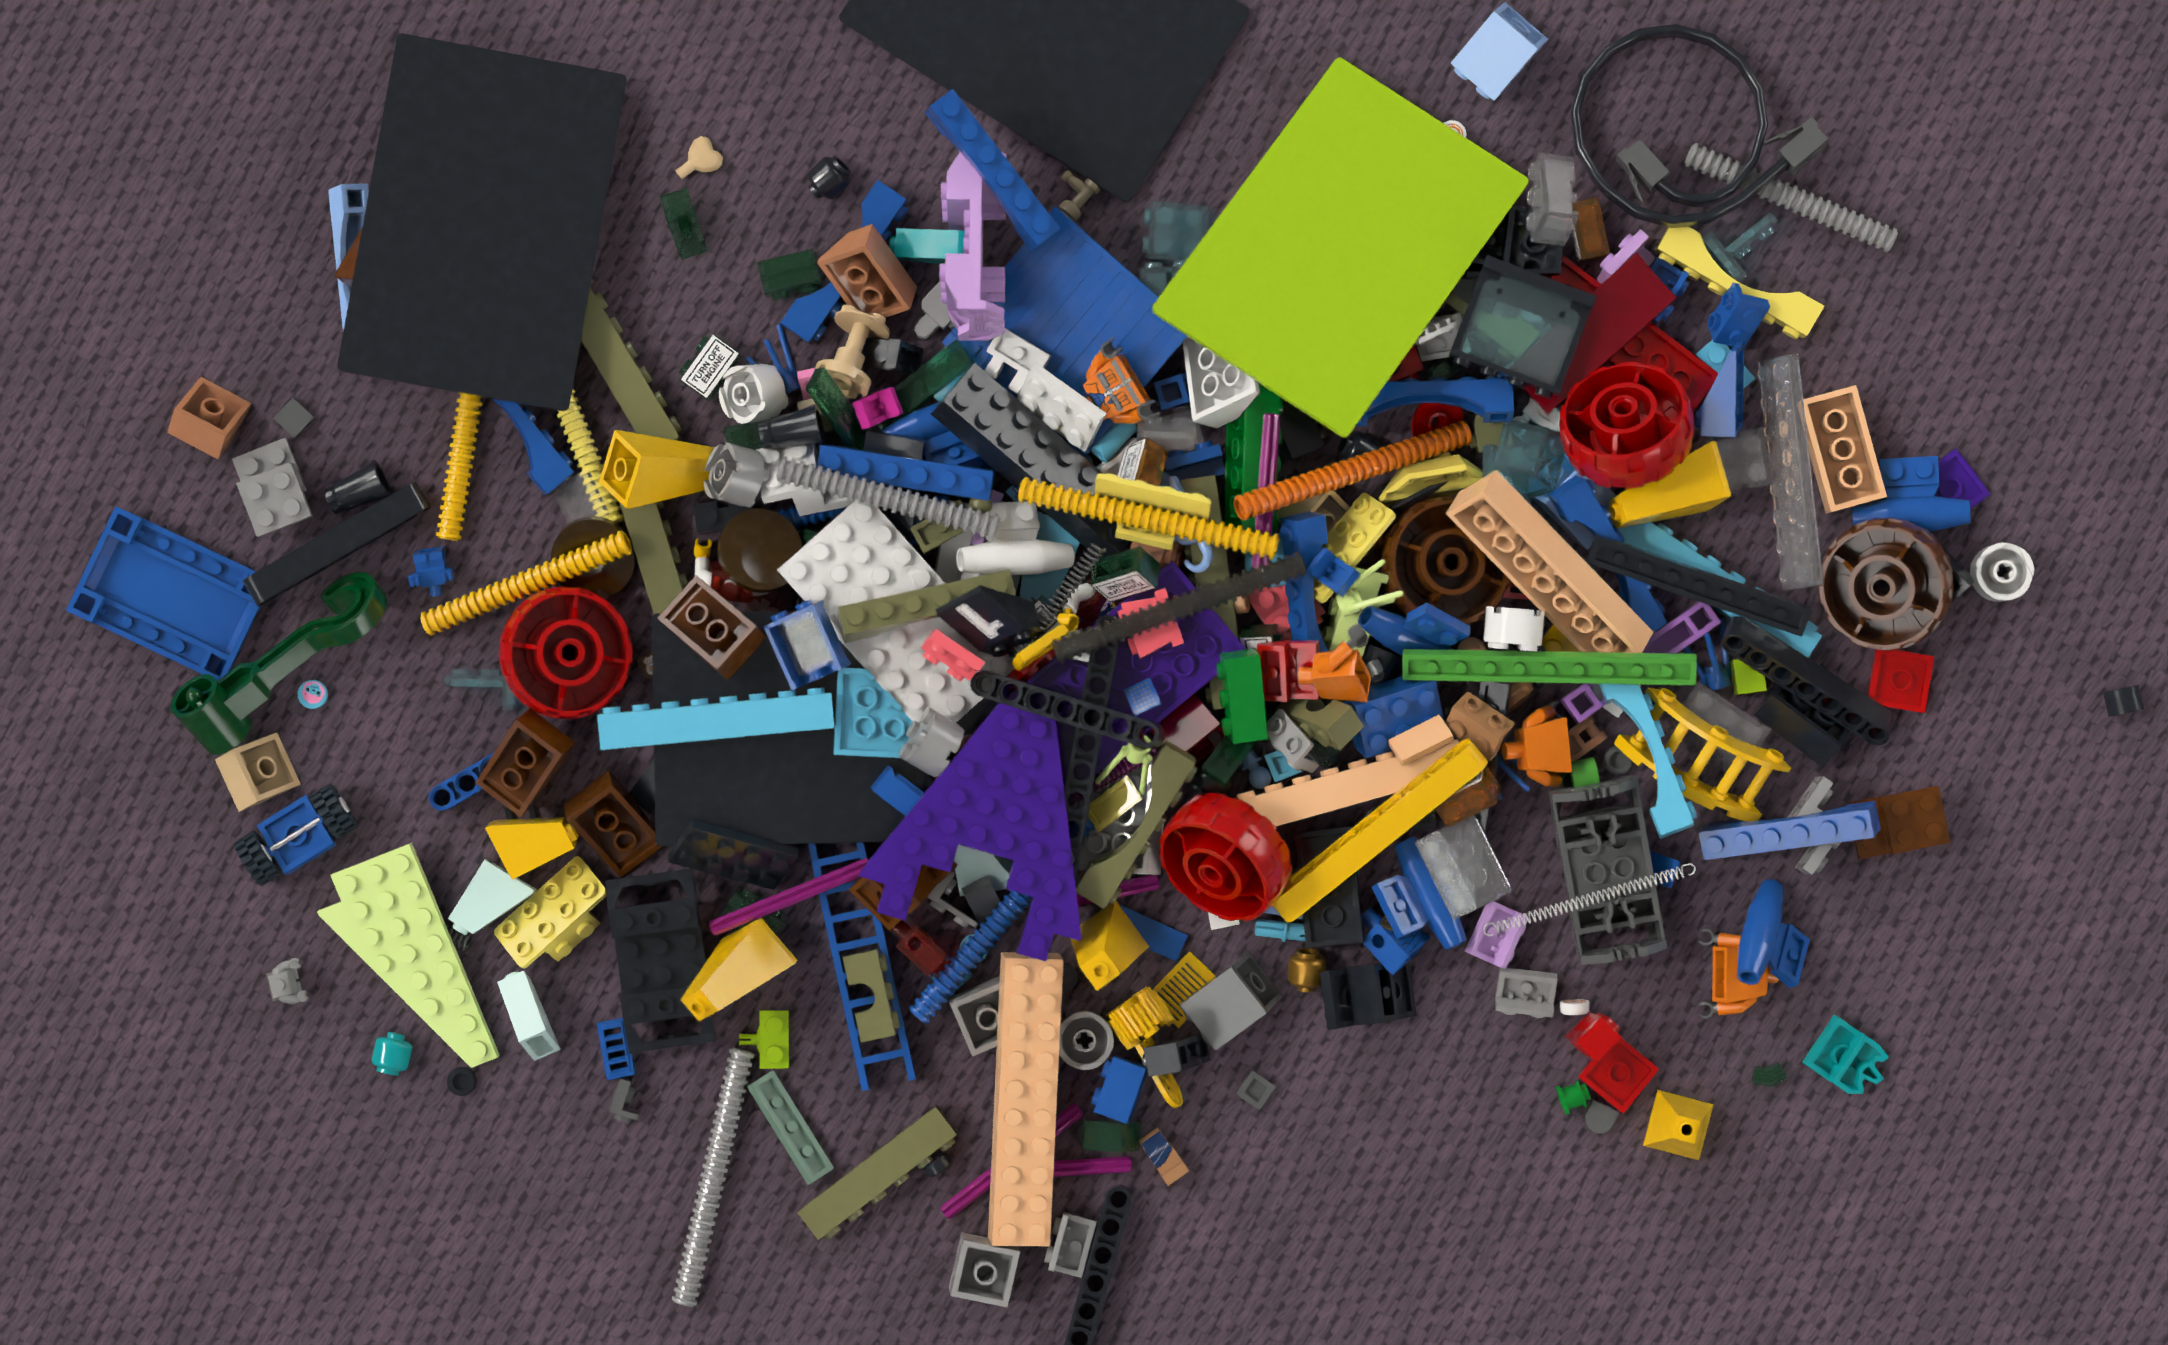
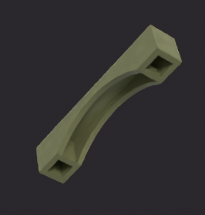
M1010 570L838 607V617L844 643L871 638L898 627L939 617L936 613L937 608L979 585L1016 596Z
M1165 740L1150 766L1152 780L1151 799L1141 824L1133 835L1119 848L1089 862L1075 885L1076 893L1105 909L1108 902L1114 904L1122 890L1118 887L1123 878L1129 880L1137 865L1133 863L1138 854L1144 856L1152 841L1148 839L1154 829L1159 831L1166 821L1167 816L1163 815L1169 805L1174 807L1182 795V792L1179 791L1184 781L1189 783L1198 769L1194 766L1196 757L1170 741Z

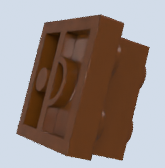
M1939 785L1846 803L1848 805L1870 801L1876 802L1881 829L1874 838L1854 840L1858 859L1883 854H1896L1950 843Z
M953 861L950 872L922 864L908 914L925 900L937 884L955 870L958 866L955 861ZM861 877L849 888V891L888 930H891L901 919L877 913L884 884Z

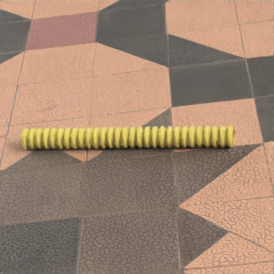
M572 389L568 410H558L559 413L557 414V417L562 420L560 423L561 427H565L563 433L569 437L567 443H571L572 447L570 450L575 452L573 458L579 462L577 468L582 470L580 475L585 478L584 485H588L587 493L592 495L590 501L595 503L593 508L598 510L599 514L597 516L607 518L615 523L622 522L624 516L620 514L621 506L616 504L618 500L599 482L604 464L600 463V460H602L601 456H597L598 448L593 446L595 440L590 438L592 433L587 431L589 425L583 420L585 415L580 413L582 408L577 405L579 400L577 397H574L575 390Z

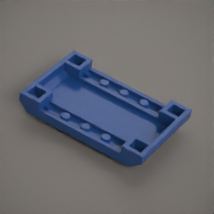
M115 506L66 611L193 669L197 673L212 675L218 681L232 670L261 609V606L257 607L242 582L257 571Z

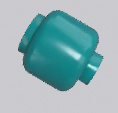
M388 1032L387 1037L381 1036L376 1039L371 1059L373 1065L377 1066L376 1071L399 1076V1072L407 1070L412 1045L404 1041L405 1035Z

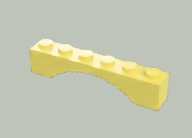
M1689 226L1668 227L1654 251L1659 254L1658 257L1668 264L1673 266L1675 263L1682 267L1684 271L1689 273L1688 278L1694 281H1698L1700 278L1709 283L1707 288L1720 296L1727 292L1734 282L1740 285L1743 294L1767 299L1770 309L1762 321L1770 325L1774 322L1784 327L1782 332L1797 340L1798 337L1805 338L1824 308V305L1800 291L1786 294L1768 293L1752 289L1737 282L1716 264L1707 251L1700 233Z

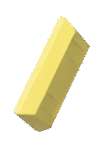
M1128 775L1090 803L1088 818L1094 824L1098 833L1143 799Z

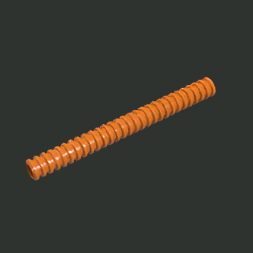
M1458 421L1457 424L1452 423L1449 427L1443 426L1441 429H1435L1433 432L1428 431L1426 434H1419L1418 437L1413 436L1410 440L1404 439L1402 442H1395L1394 445L1389 444L1386 447H1380L1378 450L1374 449L1371 452H1365L1363 455H1356L1355 458L1350 457L1347 460H1341L1339 463H1332L1331 466L1326 465L1323 469L1317 468L1315 472L1308 471L1307 474L1302 473L1299 477L1293 476L1291 480L1284 479L1283 482L1278 481L1275 485L1269 484L1267 488L1260 487L1259 490L1254 489L1251 493L1245 492L1243 496L1236 495L1234 498V508L1242 520H1248L1249 517L1254 518L1257 514L1263 515L1265 512H1272L1273 509L1278 510L1282 506L1287 507L1289 504L1297 503V501L1301 502L1306 498L1310 499L1313 496L1321 495V493H1328L1330 490L1334 491L1337 488H1343L1345 485H1352L1353 482L1358 483L1361 479L1367 480L1369 477H1376L1377 474L1382 475L1385 472H1391L1393 469L1397 470L1400 467H1406L1408 464H1415L1416 461L1421 462L1424 458L1430 459L1432 456H1438L1440 453L1444 454L1447 451L1455 450V448L1459 449L1463 446H1468L1472 442V433L1466 422Z

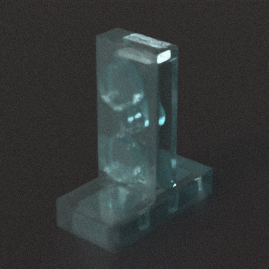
M1771 212L1768 213L1727 248L1724 247L1712 231L1702 237L1707 251L1721 269L1737 282H1740L1747 274L1733 257L1736 255L1738 259H1741L1753 249L1749 245L1758 237L1762 242L1775 230L1772 228V225L1777 222V219Z
M452 669V675H444V686L502 687V710L517 711V698L508 688L503 674L498 675L499 670H481V675H470V669Z

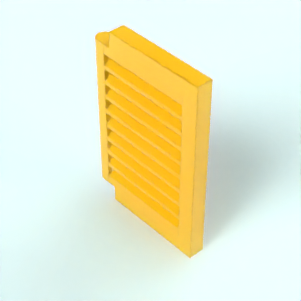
M1190 951L1154 988L1157 993L1159 992L1183 1015L1181 1017L1161 998L1168 1009L1179 1019L1177 1021L1173 1018L1166 1024L1168 1027L1173 1023L1180 1028L1187 1020L1183 1009L1161 990L1163 988L1180 1005L1183 1002L1166 984L1184 1001L1187 999L1169 980L1171 979L1189 997L1192 994L1173 976L1175 975L1192 993L1196 990L1177 973L1178 971L1195 988L1199 989L1201 987L1181 969L1182 967L1202 986L1206 983L1185 965L1186 963L1206 982L1215 977Z

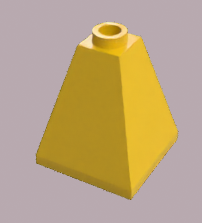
M1657 1090L1643 1146L1699 1160L1714 1104ZM1687 1124L1685 1131L1682 1132V1126Z

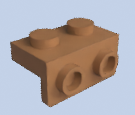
M1466 692L1453 705L1445 723L1454 737L1460 741L1470 739L1489 761L1497 755L1504 736L1514 726V722L1470 692Z

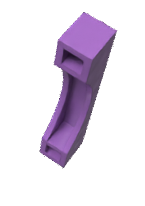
M1698 601L1654 632L1642 653L1676 654L1720 624L1721 621L1708 604ZM1582 683L1560 699V702L1575 723L1582 722L1607 704L1605 698L1599 701L1590 687L1594 683Z

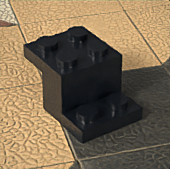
M1409 962L1394 975L1381 963L1355 965L1320 972L1328 1030L1354 1025L1384 1023L1417 1016Z

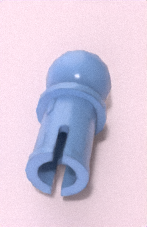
M1250 743L1230 744L1243 765L1242 771L1249 769L1250 784L1257 789H1263L1271 782V773L1267 768L1258 764L1262 758L1257 757Z

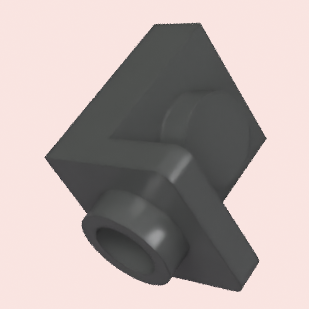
M621 1077L609 1112L615 1113L614 1119L631 1123L632 1119H639L640 1113L626 1109L624 1106L625 1103L631 1105L636 1088L631 1087L633 1080Z

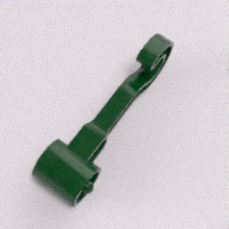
M355 572L331 583L322 591L320 597L334 614L341 615L323 617L308 622L257 661L240 663L218 681L212 675L207 674L190 679L174 695L170 706L171 713L210 754L220 755L235 748L244 740L250 730L251 719L248 714L268 700L270 692L276 683L318 651L352 643L366 635L378 623L385 612L387 597L385 591L373 577L367 573Z

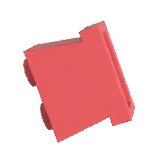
M1165 588L1154 591V598L1121 603L1122 610L1117 611L1122 627H1129L1132 637L1127 638L1131 653L1132 655L1138 653L1139 659L1171 643L1173 648L1184 644Z

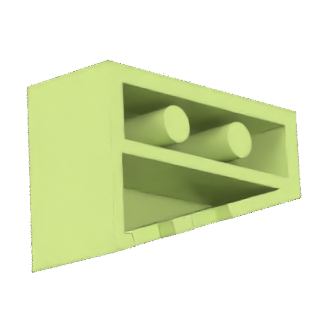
M1354 568L1360 575L1366 571L1365 569ZM1374 572L1354 587L1353 591L1359 590L1363 600L1375 598L1381 583L1387 584L1388 575ZM1336 595L1329 602V624L1324 626L1321 635L1326 647L1330 651H1333L1343 641L1346 643L1350 640L1348 630L1353 625L1358 624V619L1362 612L1344 617L1337 603ZM1366 645L1361 648L1354 647L1352 650H1358L1361 657H1363Z

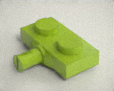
M759 1010V1027L756 1034L739 1033V1039H750L739 1040V1046L756 1045L759 1052L760 1069L789 1068V1011Z

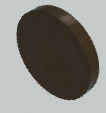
M750 509L736 515L723 529L718 542V557L723 571L737 586L751 592L767 593L778 590L788 583L777 569L802 548V542L795 527L781 514L768 509Z
M588 516L570 522L556 537L551 551V560L555 557L560 559L562 554L567 556L569 551L575 553L579 547L584 549L586 544L592 546L594 541L601 542L603 537L609 539V535L614 534L616 536L617 532L621 530L628 536L632 551L630 555L623 554L621 559L615 557L613 562L608 560L606 565L602 566L599 564L596 569L591 567L589 572L582 571V575L577 576L574 574V578L569 579L567 577L565 582L559 581V583L566 587H579L589 590L603 598H608L618 593L629 582L635 567L636 555L630 536L620 525L603 517Z

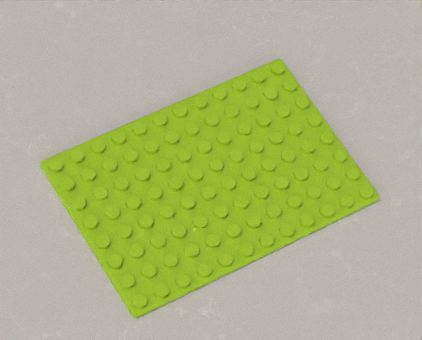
M1336 58L1152 307V312L1341 437H1348L1527 187L1529 180L1517 170L1343 58Z

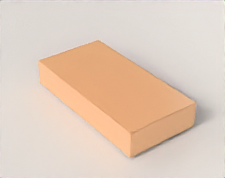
M1437 715L1389 739L1388 742L1401 765L1405 766L1453 742L1454 737L1441 716Z

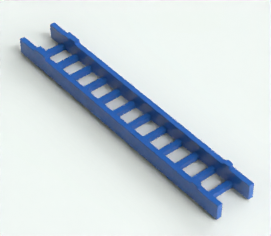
M856 842L858 851L823 859L819 858L816 843H808L815 878L823 876L821 866L860 858V860L868 858L865 842ZM853 881L819 894L861 1089L865 1091L870 1089L865 1064L903 1056L908 1080H915L916 1073L883 924L867 908L833 916L831 913L828 894L849 890L856 882ZM872 914L876 936L838 944L834 927L835 922ZM878 943L880 953L885 954L888 971H885L887 983L891 982L894 999L891 1000L893 1011L897 1010L900 1021V1028H897L902 1049L863 1057L859 1030L856 1027L852 1008L874 1003L875 995L855 1000L850 999L846 981L847 975L844 972L840 951Z

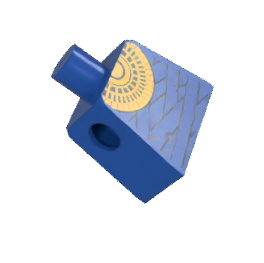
M1371 907L1362 915L1363 924L1370 930L1363 944L1392 975L1414 958L1430 939L1422 930L1397 939L1386 916L1382 918Z

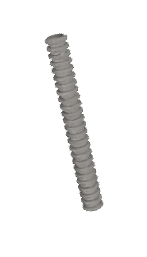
M1694 143L1691 146L1684 162L1685 167L1692 166L1694 171L1702 170V174L1709 173L1711 178L1716 176L1720 182L1723 180L1727 181V185L1743 167L1740 165V161L1732 162V158L1728 157L1725 159L1723 154L1716 155L1714 150L1709 152L1705 146L1702 148L1698 147V143ZM1754 168L1740 187L1744 191L1765 172L1761 171L1758 173L1756 172L1757 169ZM1779 178L1771 181L1757 193L1762 200L1765 197L1769 203L1774 201L1776 206L1783 205L1785 210L1793 209L1792 212L1795 214L1800 212L1802 217L1807 215L1811 221L1816 219L1818 224L1823 222L1827 228L1830 226L1834 227V231L1842 230V234L1846 235L1849 233L1851 238L1858 237L1860 242L1865 240L1867 245L1874 244L1876 249L1884 248L1883 252L1886 253L1891 250L1898 235L1896 228L1891 230L1889 225L1885 224L1882 226L1880 221L1872 222L1873 219L1870 217L1865 219L1863 214L1858 216L1854 210L1849 212L1845 206L1840 208L1838 203L1831 204V200L1823 201V197L1819 196L1816 198L1814 193L1807 194L1805 189L1800 191L1796 185L1793 187L1789 186V182L1781 183Z
M786 456L781 458L776 474L778 482L785 480L786 484L793 482L796 487L804 485V489L811 487L812 491L816 492L818 489L821 490L822 494L829 492L830 496L833 497L837 494L840 499L848 497V501L855 499L859 504L861 501L865 502L866 506L874 504V508L877 509L881 506L885 511L892 509V513L899 511L903 516L907 513L910 514V518L918 516V520L922 521L925 518L929 523L936 521V525L943 523L947 528L951 525L954 526L955 530L962 528V532L969 530L973 535L977 532L980 533V537L988 535L991 540H993L1000 521L999 514L992 516L988 511L986 514L981 513V509L973 511V507L970 506L966 509L962 504L959 507L955 506V502L947 504L944 499L940 502L937 501L936 497L929 499L928 495L922 497L918 492L914 495L911 494V490L903 492L900 487L896 490L893 489L892 485H889V487H885L884 483L877 485L874 480L870 483L867 482L866 478L859 480L858 476L855 475L853 478L849 477L848 473H845V475H841L840 471L833 473L830 468L827 471L822 470V466L815 468L814 464L810 463L808 466L805 465L804 461L797 463L796 459L789 461Z

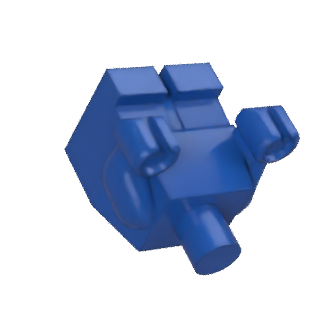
M444 546L415 550L413 560L416 572L408 576L409 586L421 585L422 588L429 587L431 597L442 595L441 585L447 581L454 580L453 569L447 567Z

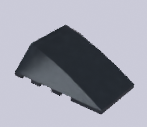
M1515 202L1460 280L1478 279L1487 255L1542 276L1559 275L1566 222L1532 207L1529 209L1524 208Z

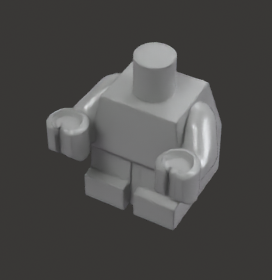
M298 958L283 961L272 972L266 973L272 1001L279 1000L287 1004H296L309 1000V997L306 995L308 994L307 991L302 990L301 983L296 981V979H299L297 969L301 967L298 963Z

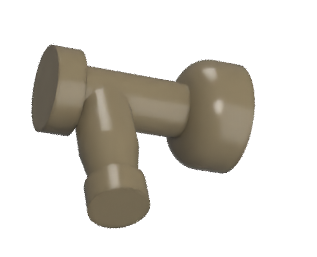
M1067 170L1061 179L1067 182L1078 194L1071 201L1064 200L1059 205V208L1076 222L1081 216L1080 208L1093 193L1097 194L1100 188L1090 179L1083 183L1080 179L1073 176L1072 172Z

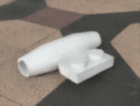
M1028 501L1023 503H992L990 515L995 516V514H999L1000 518L993 540L989 539L988 535H984L988 542L959 548L957 552L959 571L983 575L1010 570L1011 575H1034L1070 568L1074 564V549L1071 544L1036 539L1040 528L1037 508L1034 503L1029 505Z

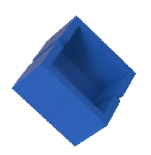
M1117 1055L1112 1060H1106L1101 1077L1105 1078L1103 1087L1096 1088L1091 1104L1095 1105L1094 1112L1125 1124L1129 1123L1148 1073L1144 1065Z

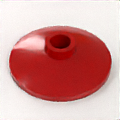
M1420 403L1412 417L1411 430L1413 436L1418 437L1419 434H1426L1428 431L1433 432L1435 429H1441L1443 426L1449 427L1452 423L1457 424L1458 421H1464L1462 409L1447 404ZM1435 417L1436 422L1431 426V421Z

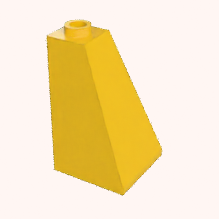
M614 430L599 482L625 508H635L705 491L704 480L709 479L710 472L706 471L705 467L715 447Z
M1716 441L1709 442L1688 454L1684 462L1678 464L1674 468V472L1664 479L1644 484V487L1627 489L1608 501V511L1611 515L1610 519L1614 521L1615 527L1619 529L1706 512L1731 497V492Z
M1117 901L1114 904L1110 903L1105 909L1100 910L1080 925L1081 941L1071 939L1079 967L1096 990H1099L1120 975L1149 948L1147 942Z
M759 918L721 939L681 998V1001L697 1020L701 1021L796 964L797 959L764 920Z

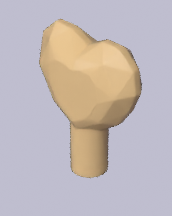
M700 136L690 146L688 161L675 171L681 179L688 176L694 170L700 172L716 171L722 166L723 157L719 152L713 150L712 142L708 137Z

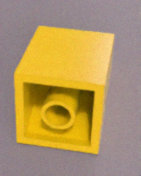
M565 817L494 820L485 828L512 880L574 849L578 843L577 837H579L577 830L569 822L567 823Z

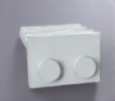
M1460 313L1432 318L1415 342L1421 361L1449 357L1462 322ZM1467 337L1462 348V352L1465 353L1471 352Z

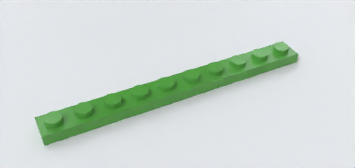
M1403 649V680L1696 685L1697 654Z

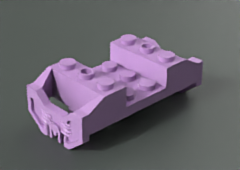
M959 151V154L947 171V182H941L942 218L943 222H948V230L965 231L964 254H946L945 264H940L941 303H947V314L958 330L959 341H988L1005 333L1004 308L991 303L1005 302V267H983V220H1006V212L982 177Z

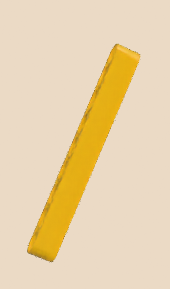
M1464 739L1291 876L1282 894L1272 905L1273 908L1287 923L1296 920L1478 775L1486 767L1488 760L1470 739Z

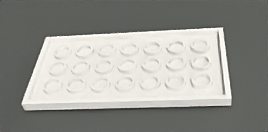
M855 500L777 571L804 601L812 599L813 604L824 601L823 605L838 639L860 664L871 672L885 691H888L901 705L902 710L912 721L920 722L922 714L930 707L956 723L979 703L983 697L974 694L971 690V680L963 678L960 682L946 673L949 667L942 662H939L936 666L922 657L925 651L920 646L932 628L937 629L985 661L979 671H989L1007 676L1015 668L1011 664L1013 659L1008 657L1009 654L1002 657H993L990 654L979 652L940 617L898 627L871 638L844 643L838 617V607L945 584L879 508H874V504L866 506L865 502L862 501L859 504ZM989 677L984 678L981 686L984 692H988L992 687V681Z

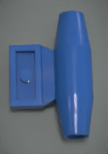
M940 402L911 412L881 430V432L924 438L923 457L926 461L971 466L984 461L931 415Z
M1938 456L1880 459V473L1887 499L1852 507L1853 526L1865 520L1888 517L1912 521L1913 524L1928 531H1938L1971 523L1970 500L1935 496L1940 487Z
M1425 603L1408 612L1406 618L1389 611L1367 606L1363 609L1358 619V624L1361 625L1362 629L1383 646L1402 656L1403 649L1454 650L1451 645L1470 636L1469 625L1429 603Z
M1416 837L1397 844L1395 850L1403 876L1396 875L1371 887L1396 938L1399 939L1416 932L1427 924L1445 950L1452 949L1467 941L1456 904L1433 860Z
M1767 879L1762 881L1748 908L1738 945L1737 978L1745 984H1757L1767 965H1769L1770 973L1786 986L1792 988L1799 984L1810 939L1793 925L1781 923L1784 887L1776 880Z

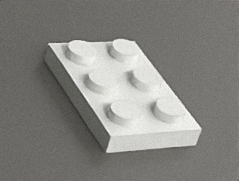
M1037 363L1029 370L1016 398L1047 426L1083 452H1086L1091 446L1106 415L1103 410Z

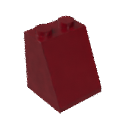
M1195 694L1158 723L1165 730V740L1170 741L1196 757L1194 766L1197 768L1207 759L1217 757L1232 744L1228 736H1224L1220 723ZM1152 728L1150 733L1155 737V731Z

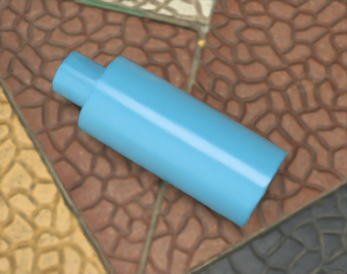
M1115 423L1091 448L1093 454L1100 461L1107 463L1137 431V423Z

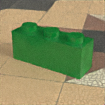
M1254 648L1219 653L1220 662L1216 663L1218 679L1222 680L1223 690L1219 691L1221 708H1225L1226 718L1222 719L1224 736H1228L1233 744L1268 739L1260 655Z

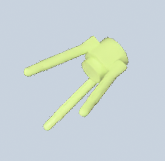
M1381 559L1359 575L1343 597L1336 595L1337 603L1344 617L1363 611L1367 606L1380 607L1394 603V598L1403 596L1402 591H1397L1363 600L1359 590L1353 591L1354 587L1385 564L1384 559Z
M1144 735L1145 741L1150 743V739ZM1131 743L1123 746L1118 755L1095 779V783L1100 784L1116 765L1126 757L1133 764L1143 763L1139 793L1144 795L1149 764L1152 760V756L1149 754L1151 748L1140 747Z

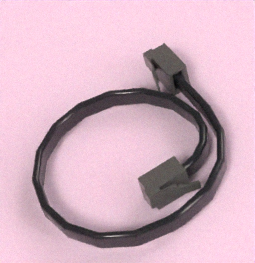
M1678 24L1639 28L1606 46L1581 76L1571 110L1575 153L1598 190L1633 218L1669 228L1712 223L1744 205L1784 170L1792 177L1826 148L1828 138L1819 129V124L1813 117H1810L1801 126L1793 130L1785 131L1764 141L1768 128L1764 91L1745 57L1713 33ZM1670 37L1708 45L1738 68L1754 95L1758 132L1750 159L1727 186L1714 193L1700 195L1678 191L1668 184L1669 170L1641 139L1629 149L1625 147L1617 154L1616 161L1629 176V182L1640 204H1643V199L1637 188L1638 183L1650 196L1654 192L1659 191L1669 200L1690 207L1715 205L1734 195L1758 164L1762 146L1769 145L1778 140L1784 141L1798 134L1779 150L1776 158L1777 163L1739 195L1708 212L1676 216L1638 207L1614 189L1602 177L1584 147L1580 118L1588 84L1610 57L1639 41Z

